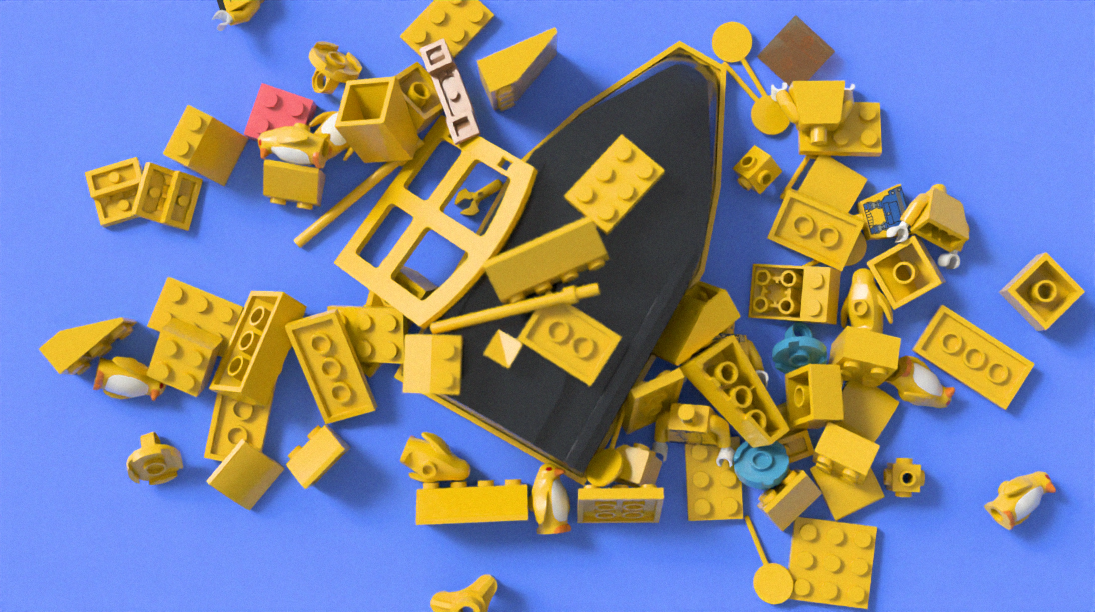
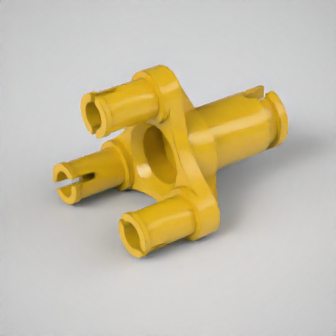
M484 574L462 590L437 592L432 596L430 606L434 612H464V606L471 607L474 610L473 612H488L490 601L497 590V580L491 574Z

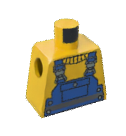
M897 184L856 204L858 214L854 216L865 220L861 230H863L866 240L898 238V232L893 237H887L886 233L890 227L900 225L902 222L900 218L907 209L901 184ZM908 226L907 228L909 233L908 236L915 234L910 231V226Z

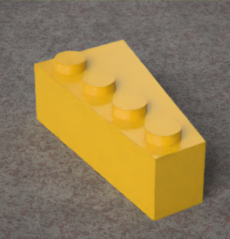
M734 335L714 341L689 361L678 367L752 448L771 445L790 430Z

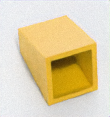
M396 77L347 81L335 128L364 163L413 160L418 135L398 79Z
M187 105L163 155L225 187L249 139L216 118Z

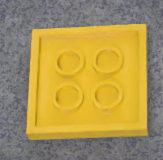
M622 484L614 485L612 488L586 485L584 489H578L577 523H659L664 501V488H657L653 484L641 485L640 488H629V486Z
M798 516L793 522L788 571L792 575L794 588L788 599L868 609L877 527Z

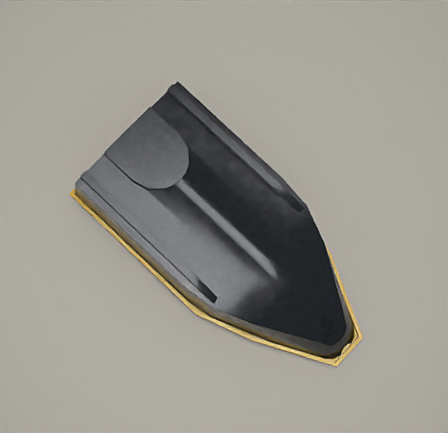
M678 41L580 106L521 159L538 170L521 216L497 256L585 218L583 214L565 200L564 196L621 135L626 137L665 170V174L608 236L596 226L610 258L605 261V265L594 271L586 269L578 273L579 276L570 282L563 283L561 280L552 284V289L549 290L554 294L562 292L563 288L570 286L578 288L595 283L599 285V295L579 299L578 303L570 304L622 337L592 385H587L525 344L521 347L509 369L484 355L485 350L498 330L517 340L536 311L533 310L437 334H432L430 325L424 329L421 328L418 335L463 337L461 395L422 393L423 395L545 464H555L558 468L566 471L564 475L584 486L587 481V467L591 459L598 452L605 449L614 433L621 406L624 403L627 404L630 389L636 383L644 380L656 359V356L652 355L651 352L684 293L700 281L705 272L721 189L726 66ZM509 178L506 179L476 232L478 236H483L493 221L509 186ZM467 252L462 256L453 274L468 258ZM486 271L452 307L434 322L504 306ZM534 292L532 294L525 296L526 300L545 296L547 292L542 294H536V292ZM404 364L400 365L394 375V378L402 383Z

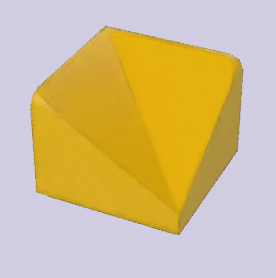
M498 330L485 350L484 355L509 369L523 343Z

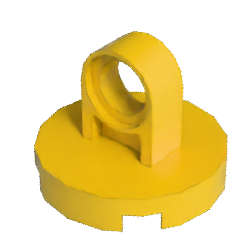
M326 41L316 42L308 56L311 64L316 68L312 77L313 90L316 93L332 94L340 82L346 83L349 80H357L362 70L360 62L350 52L345 56L337 51L339 46ZM326 76V84H325V87H324V86H323V80H324V77Z
M155 431L141 435L142 448L134 451L126 462L129 478L140 484L139 480L149 481V485L166 483L178 476L177 471L180 468L181 470L183 469L180 451L173 446L161 444Z

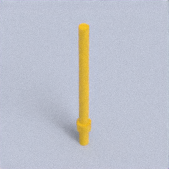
M419 136L417 139L415 152L424 145V142L419 138ZM410 160L387 161L293 241L299 248L304 246L399 165L402 167Z
M598 283L578 288L570 286L563 288L562 292L430 324L432 334H437L562 303L570 305L578 303L579 299L599 295L600 288Z

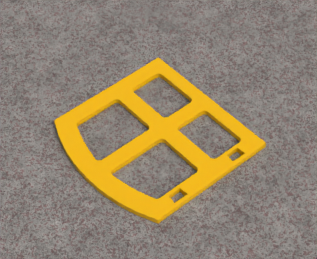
M440 115L422 140L424 145L414 153L413 160L408 161L334 261V264L423 329L443 315L472 287L485 271L483 262L497 256L521 216L538 172L531 165L480 136H475L455 145L446 123L447 117ZM446 141L460 149L461 155L429 199L424 201L408 191V186L439 143ZM506 160L512 163L507 171L502 169ZM478 163H483L510 179L503 201L483 236H478L444 214V209ZM398 207L411 215L413 220L382 264L375 268L362 259L360 253L392 208ZM430 230H433L467 252L468 258L447 281L428 298L421 301L397 284L395 277Z

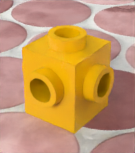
M755 145L732 168L739 177L736 181L746 191L752 189L760 195L782 172L772 156Z
M896 458V463L887 462V468L883 472V483L886 485V490L895 491L896 497H912V492H920V486H924L925 472L921 470L920 464L913 463V458ZM905 473H908V483H904L902 480Z

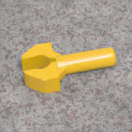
M496 179L475 193L468 192L466 188L459 191L455 199V205H458L465 199H473L471 206L461 211L460 214L474 216L479 213L478 206L480 201L499 191L503 184L499 179Z

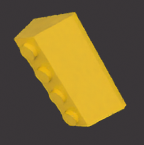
M587 216L487 260L482 264L499 299L504 305L525 301V296L534 292L536 294L545 293L552 289V284L561 280L563 283L570 282L579 276L578 273L589 269V271L597 270L603 267L605 261L610 258L591 216Z
M251 291L209 389L246 404L266 406L267 401L272 395V389L277 377L282 371L287 353L292 347L285 330V325L302 319L307 306L285 292Z
M505 479V484L494 485V480H479L478 486H467V481L450 482V487H439V482L423 483V488H418L416 491V525L528 520L529 516L527 483L521 484V479Z

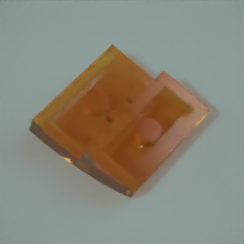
M795 15L757 57L790 87L793 81H808L833 55L835 50L803 20Z

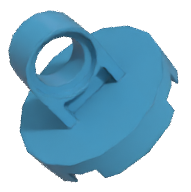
M795 322L786 330L785 339L778 342L772 349V360L775 362L777 370L787 374L808 364H826L827 347L823 342L813 338L812 331L806 324ZM794 331L799 332L802 336L796 337Z
M745 441L737 448L734 455V470L738 479L745 485L756 489L768 490L786 478L789 471V458L785 447L778 441L771 445L752 448Z

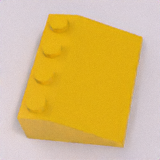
M556 27L477 61L480 80L493 110L500 109L502 112L514 107V102L520 99L557 55L558 32Z

